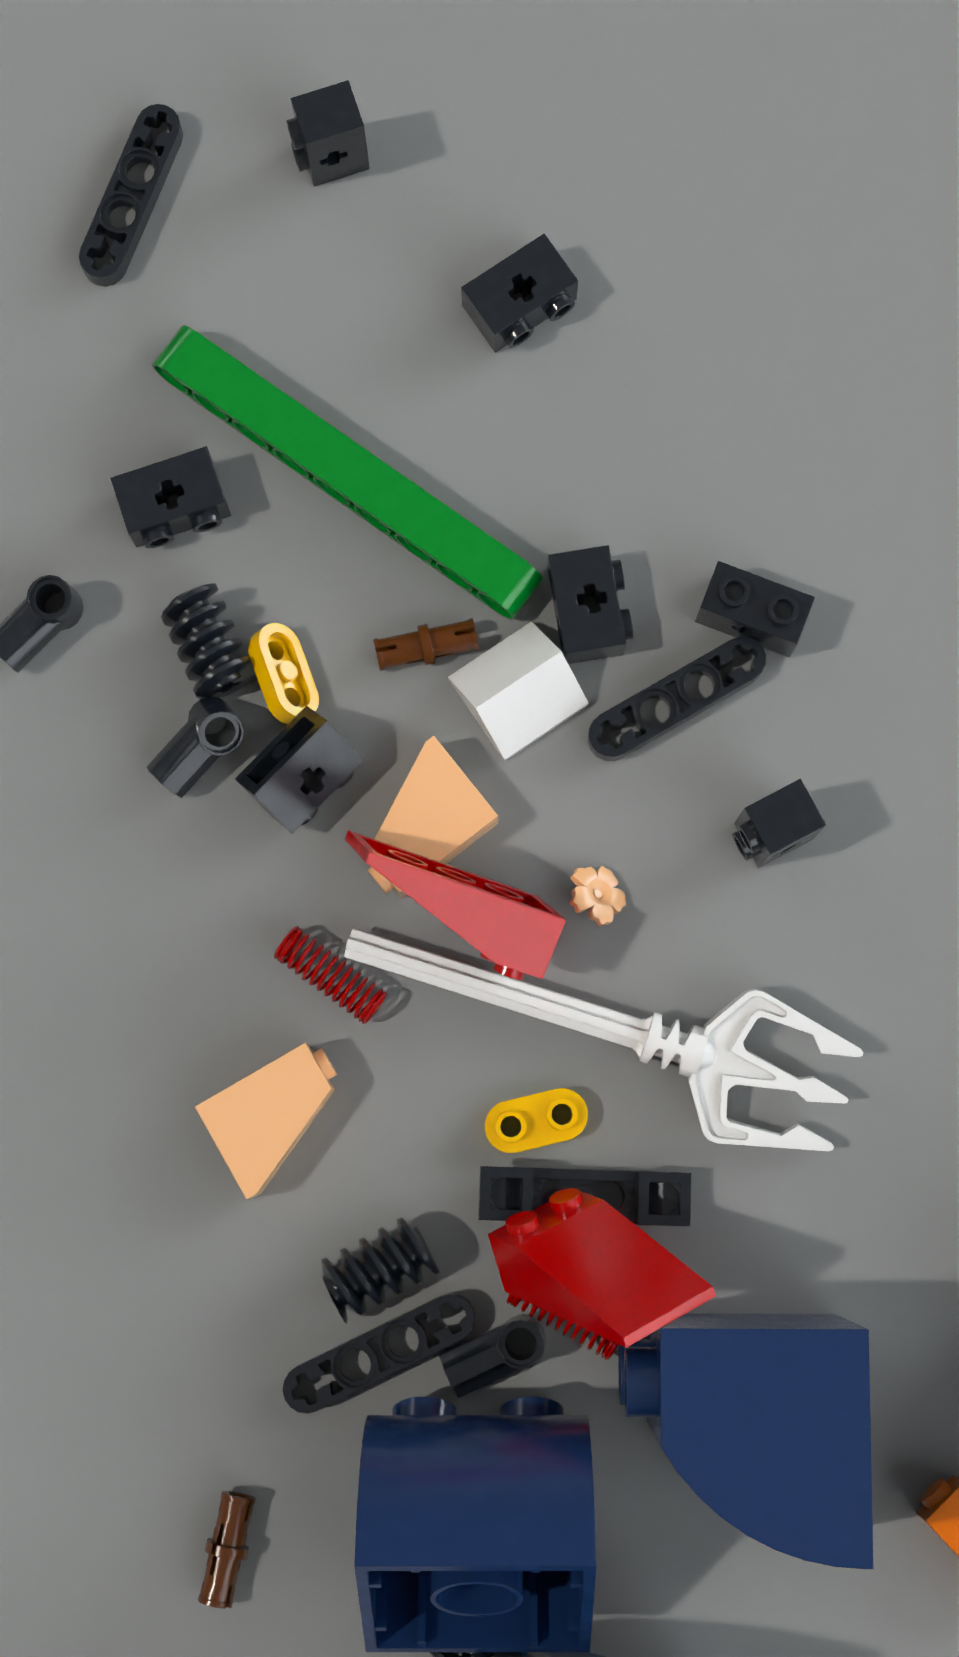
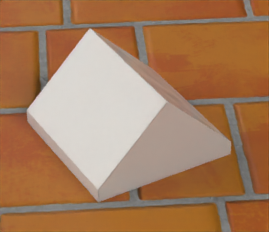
M532 621L448 676V680L504 761L589 705L562 651Z

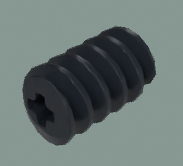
M216 583L201 585L176 596L161 615L165 626L173 627L169 633L172 643L181 645L177 652L180 661L190 663L185 673L189 680L197 682L193 691L198 699L225 697L247 686L257 677L256 675L241 676L240 671L251 663L248 656L236 658L232 656V653L243 644L241 639L225 640L224 635L235 626L233 621H217L215 618L227 608L224 601L209 603L207 600L219 590Z
M402 1217L397 1219L398 1236L395 1238L383 1227L378 1229L379 1246L377 1248L364 1237L359 1239L361 1256L358 1258L345 1247L340 1249L342 1266L339 1268L326 1257L321 1259L323 1281L334 1305L346 1324L348 1321L346 1306L349 1305L357 1314L362 1316L367 1311L366 1295L378 1305H382L386 1300L385 1285L391 1288L397 1295H401L404 1293V1275L409 1277L415 1284L420 1285L423 1283V1265L427 1266L434 1274H440L438 1266L417 1226L413 1228Z

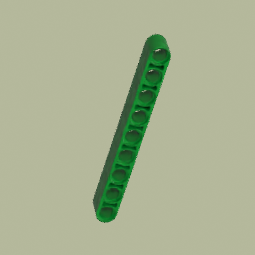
M182 325L152 364L154 370L173 387L501 616L513 620L542 581V575L526 560L192 328Z

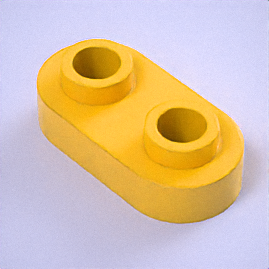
M267 624L250 638L248 653L269 711L280 722L289 724L306 706L316 711L319 705V694L298 637L283 624Z
M558 1088L503 1101L495 1105L486 1117L485 1133L491 1145L497 1150L505 1153H517L575 1138L586 1126L588 1110L583 1098L573 1090ZM564 1104L571 1109L572 1118L569 1123L559 1125L554 1122L552 1110L556 1105ZM509 1116L516 1117L521 1123V1131L514 1137L505 1136L500 1128L502 1120Z

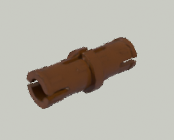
M473 618L429 629L427 624L418 625V631L373 639L380 671L420 661H425V665L435 664V658L479 650Z
M222 1491L213 1537L207 1539L205 1551L209 1555L204 1581L202 1582L198 1601L204 1605L222 1609L232 1607L241 1561L247 1559L249 1550L245 1542L256 1500L251 1495L235 1491Z

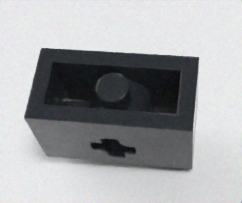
M349 80L290 98L294 118L286 120L292 140V151L299 172L309 170L314 187L370 169L364 124Z
M544 233L462 286V307L496 353L506 345L509 348H514L522 344L532 335L533 328L549 318L550 321H555L566 315L574 307V301L577 300L578 279ZM521 293L523 298L530 294L531 300L524 302L522 297H519L515 301L514 295Z
M207 446L110 478L128 534L136 547L143 545L146 548L161 547L172 542L176 534L191 529L197 533L206 532L220 526L222 519L231 516ZM178 495V507L168 509V497Z
M609 545L549 554L547 569L561 651L567 663L572 664L624 655L626 640L633 639V626L629 608L620 610L617 591L625 590L621 560L612 561ZM593 596L595 604H599L597 613H589L587 605H583L584 597Z
M718 561L695 622L733 637H751L757 640L763 648L790 658L798 644L815 597Z
M306 706L235 780L273 819L293 834L300 826L308 823L316 815L318 807L336 789L343 787L350 781L354 770L364 760L326 719Z
M800 778L745 807L734 822L738 831L732 833V836L744 859L747 861L753 858L758 868L813 840L826 826V823Z

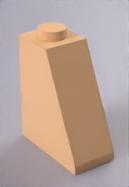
M432 736L421 749L375 839L447 864L498 824V815L436 737ZM372 867L367 870L385 894L395 889L401 898L407 895Z
M304 1043L195 1106L246 1199H253L264 1191L334 1093L335 1089L329 1079L335 1077L337 1073L322 1048L313 1052L310 1045Z

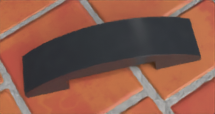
M480 1166L478 1220L506 1221L516 1213L532 1211L549 1202V1197L555 1192L576 1188L579 1191L603 1199L635 1225L690 1226L691 1173Z

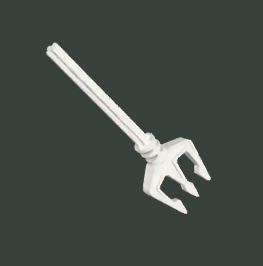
M352 928L350 938H348L344 958L631 1048L637 1053L639 1062L647 1064L653 1056L660 1057L661 1069L663 1070L671 1061L679 1063V1075L688 1077L701 1130L709 1141L718 1144L832 1151L834 1148L830 1141L798 1123L781 1133H777L727 1118L728 1090L735 1085L796 1091L807 1102L845 1104L849 1101L845 1095L814 1076L797 1078L746 1050L743 1041L758 1018H767L812 1034L818 1050L822 1054L851 1057L863 1056V1051L856 1045L770 994L755 988L742 992L705 1023L704 1027L693 1025L688 1033L679 1031L680 1022L678 1019L669 1028L662 1025V1014L656 1012L648 1018L640 1019L356 928Z

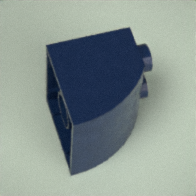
M684 1314L646 1336V1339H641L627 1348L619 1345L620 1405H625V1416L647 1417L649 1427L678 1474L715 1513L752 1539L776 1551L804 1561L833 1567L874 1569L869 1329L836 1314Z
M532 1396L515 1398L505 1402L500 1407L499 1415H457V1410L452 1403L434 1397H413L402 1400L394 1405L392 1415H367L360 1458L354 1562L366 1652H590L597 1565L593 1467L588 1415H564V1409L560 1403L552 1399Z

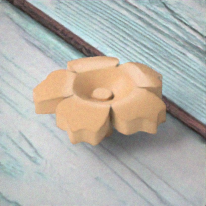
M600 866L596 870L592 867L577 868L574 870V874L570 876V879L577 887L571 891L572 899L569 904L574 907L576 913L589 909L588 917L590 920L595 921L598 927L610 924L613 921V914H617L626 906L625 893L621 889L614 888L618 885V880L612 871L604 866Z

